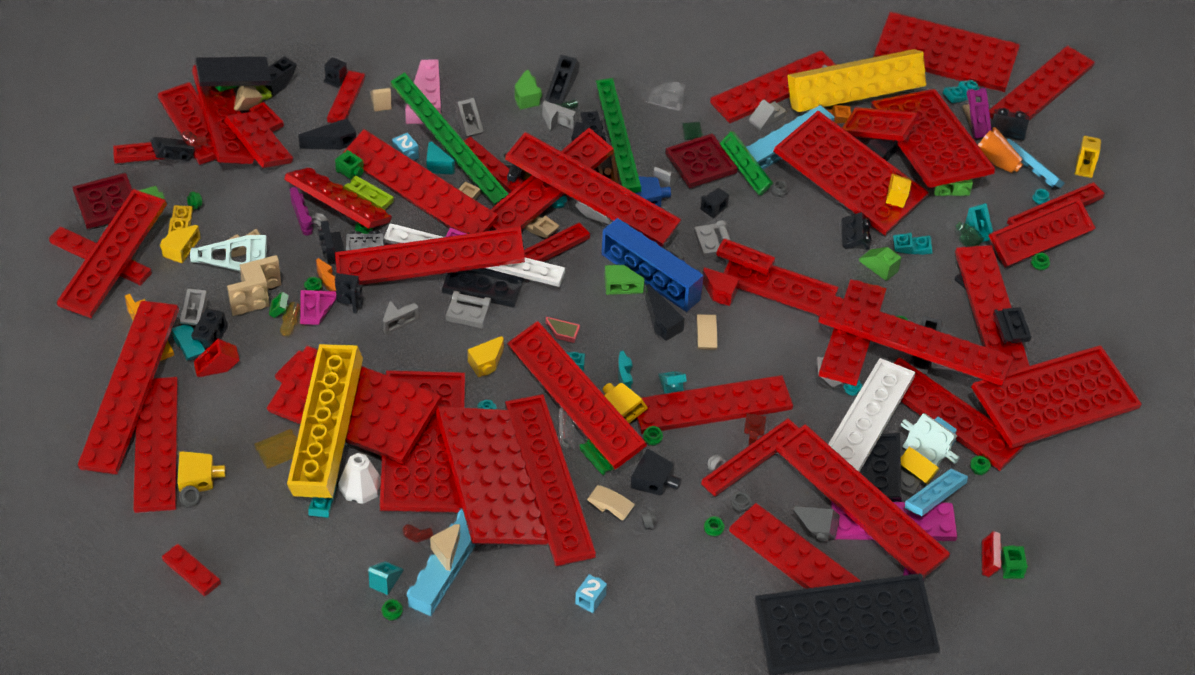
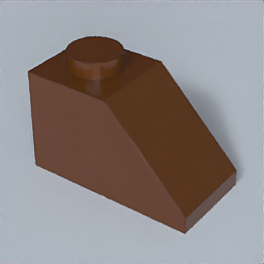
M613 153L597 166V172L619 184L615 154Z

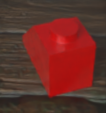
M704 267L703 285L712 301L731 306L738 291L739 278Z
M217 339L193 362L196 375L204 377L228 372L240 359L235 345Z

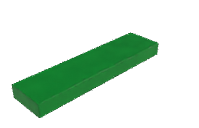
M731 131L720 142V145L756 193L762 196L773 182L736 133Z

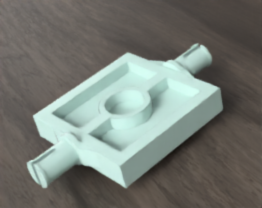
M922 414L915 425L906 419L902 421L903 423L900 426L909 431L908 438L902 446L907 450L910 446L937 467L944 458H948L954 464L957 463L960 457L950 451L952 443L957 437L956 434L927 414Z

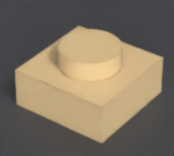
M467 182L459 188L460 191L474 200L481 194L480 188Z

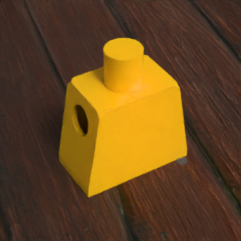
M1083 136L1077 157L1075 175L1093 177L1100 153L1101 139ZM1084 159L1088 160L1090 164H1084Z
M608 383L602 389L605 393L604 396L628 423L648 409L643 400L623 383H619L616 387L612 383Z
M179 452V493L186 486H193L199 492L213 489L214 478L226 476L225 465L214 466L211 454Z

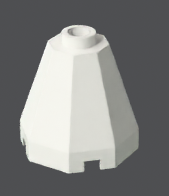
M357 453L350 456L342 472L338 488L347 501L352 502L353 499L357 500V503L364 504L378 497L379 489L381 488V476L366 455Z

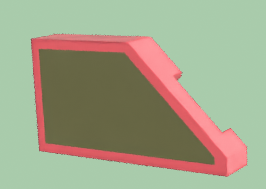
M546 317L545 323L551 328L556 339L575 343L580 325Z

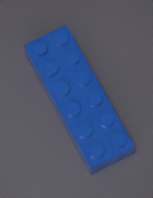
M619 218L603 229L602 256L616 265H625L642 276L645 285L650 284L661 296L685 312L689 311L701 300L704 275L698 270H695L686 264L685 261L680 260L670 251L665 250Z

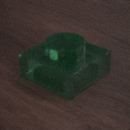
M700 122L682 124L684 140L702 137Z

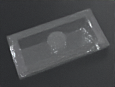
M560 408L558 421L562 451H575L574 422L567 415L564 408Z

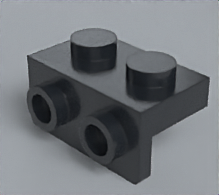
M598 111L581 112L584 131L590 128L606 141V135L603 133V123L599 118Z
M862 212L842 218V245L845 249L858 245H863L866 250L870 249L872 238L869 229L871 228L869 218H865Z
M328 220L321 221V229L318 230V236L320 241L323 240V243H321L322 254H326L328 264L335 263V252L344 251L340 232H330Z

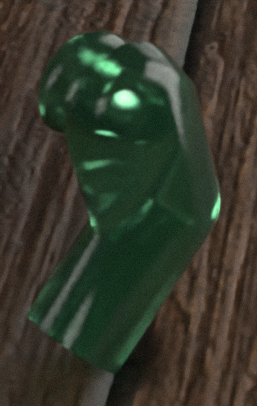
M574 99L561 104L555 103V105L571 110L578 107V102Z

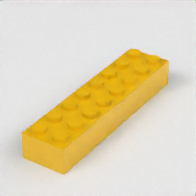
M915 49L787 75L791 109L797 112L811 110L819 105L826 107L926 86L923 52Z
M319 344L287 481V486L293 496L333 498L363 361L358 346Z

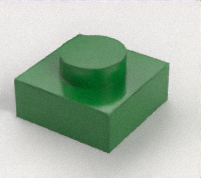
M281 292L271 301L270 316L276 318L287 310L288 294Z

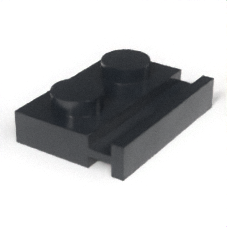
M1021 307L1006 308L1002 311L994 310L993 316L1003 344L1007 342H1030L1032 336Z

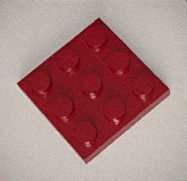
M713 133L668 147L665 150V154L689 188L737 173V166L722 148Z
M126 173L72 186L87 229L109 224L132 192V187Z

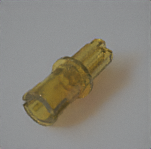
M290 302L286 314L282 317L283 323L280 332L283 336H289L293 326L297 323V315L300 310L298 303L294 309L295 302Z

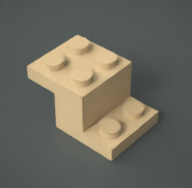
M277 255L240 264L242 282L227 286L232 316L270 306L268 289L281 286Z

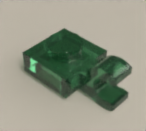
M961 221L955 226L962 234L959 240L965 247L979 246L983 242V236L975 227H969L967 223L963 224Z

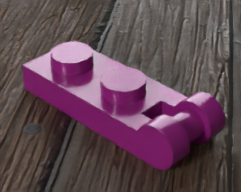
M985 87L975 91L974 89L967 90V98L969 100L973 138L985 137L991 130L987 90ZM976 97H980V102L976 103Z
M297 187L290 188L291 203L303 235L309 236L313 233L312 218L309 216L307 206H303L305 204L303 194H299Z

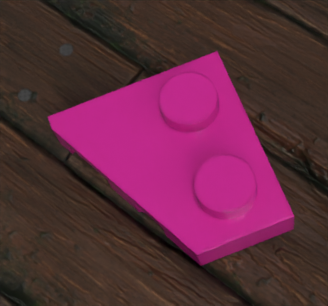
M301 290L300 324L320 325L337 299L336 291Z

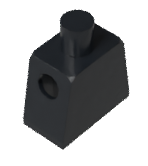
M647 449L631 476L630 488L660 496L663 495L667 486L678 490L682 479L673 476L674 464L671 461Z

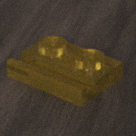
M289 429L254 444L267 469L293 459L297 437L293 434L292 429Z

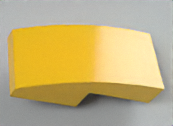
M174 205L168 233L191 225L192 206Z
M910 446L901 456V466L926 484L931 481L939 470V467Z

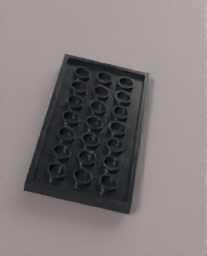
M922 573L755 596L769 675L940 652Z

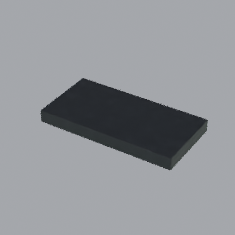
M266 56L196 57V68L200 86L271 85Z
M487 268L447 273L442 293L453 295L454 291H458L460 294L483 299L488 297L491 298V303L515 308L524 278Z
M900 433L881 434L860 470V473L892 502H902Z

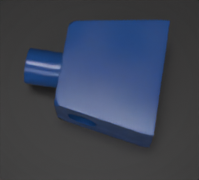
M639 177L641 192L635 194L661 207L662 198L671 197V188L660 187L658 178Z

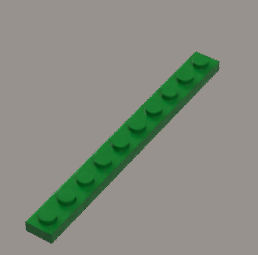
M404 72L390 81L391 86L473 183L481 189V192L490 203L495 206L508 195L506 190L409 76Z
M613 78L596 80V87L610 143L614 148L621 186L634 193L641 192V184Z

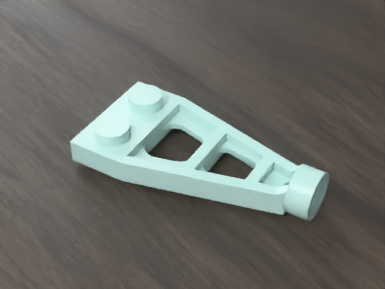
M246 235L198 248H191L190 260L192 263L201 262L240 272V264L266 258L267 236ZM241 246L247 248L245 262H236L231 259V251L234 248ZM226 249V259H213V251Z

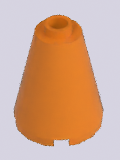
M995 127L978 144L992 165L1010 173L1014 171L1017 173L1023 166L1021 156Z

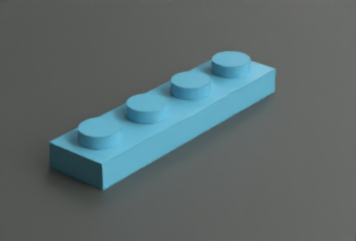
M1009 138L1007 139L1023 159L1022 163L1027 167L1031 165L1034 168L1032 171L1039 177L1043 175L1046 178L1045 182L1051 187L1057 186L1059 188L1065 184V182L1016 142Z
M949 469L905 502V508L917 515L923 516L965 485L968 476Z

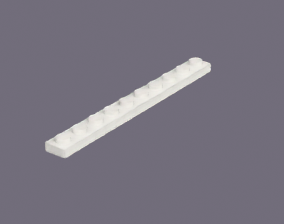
M390 223L384 236V242L398 244L442 238V236ZM525 258L523 263L487 267V269L560 287L565 274L564 267Z

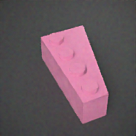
M421 60L414 84L441 114L438 60ZM407 104L405 109L406 124H424Z

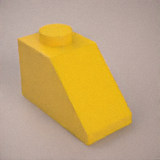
M892 174L886 203L904 207L909 195L911 180Z
M193 225L170 231L160 243L162 256L183 264L190 254L191 248H194L201 239L199 226Z
M503 336L468 349V363L478 378L496 371L504 351Z

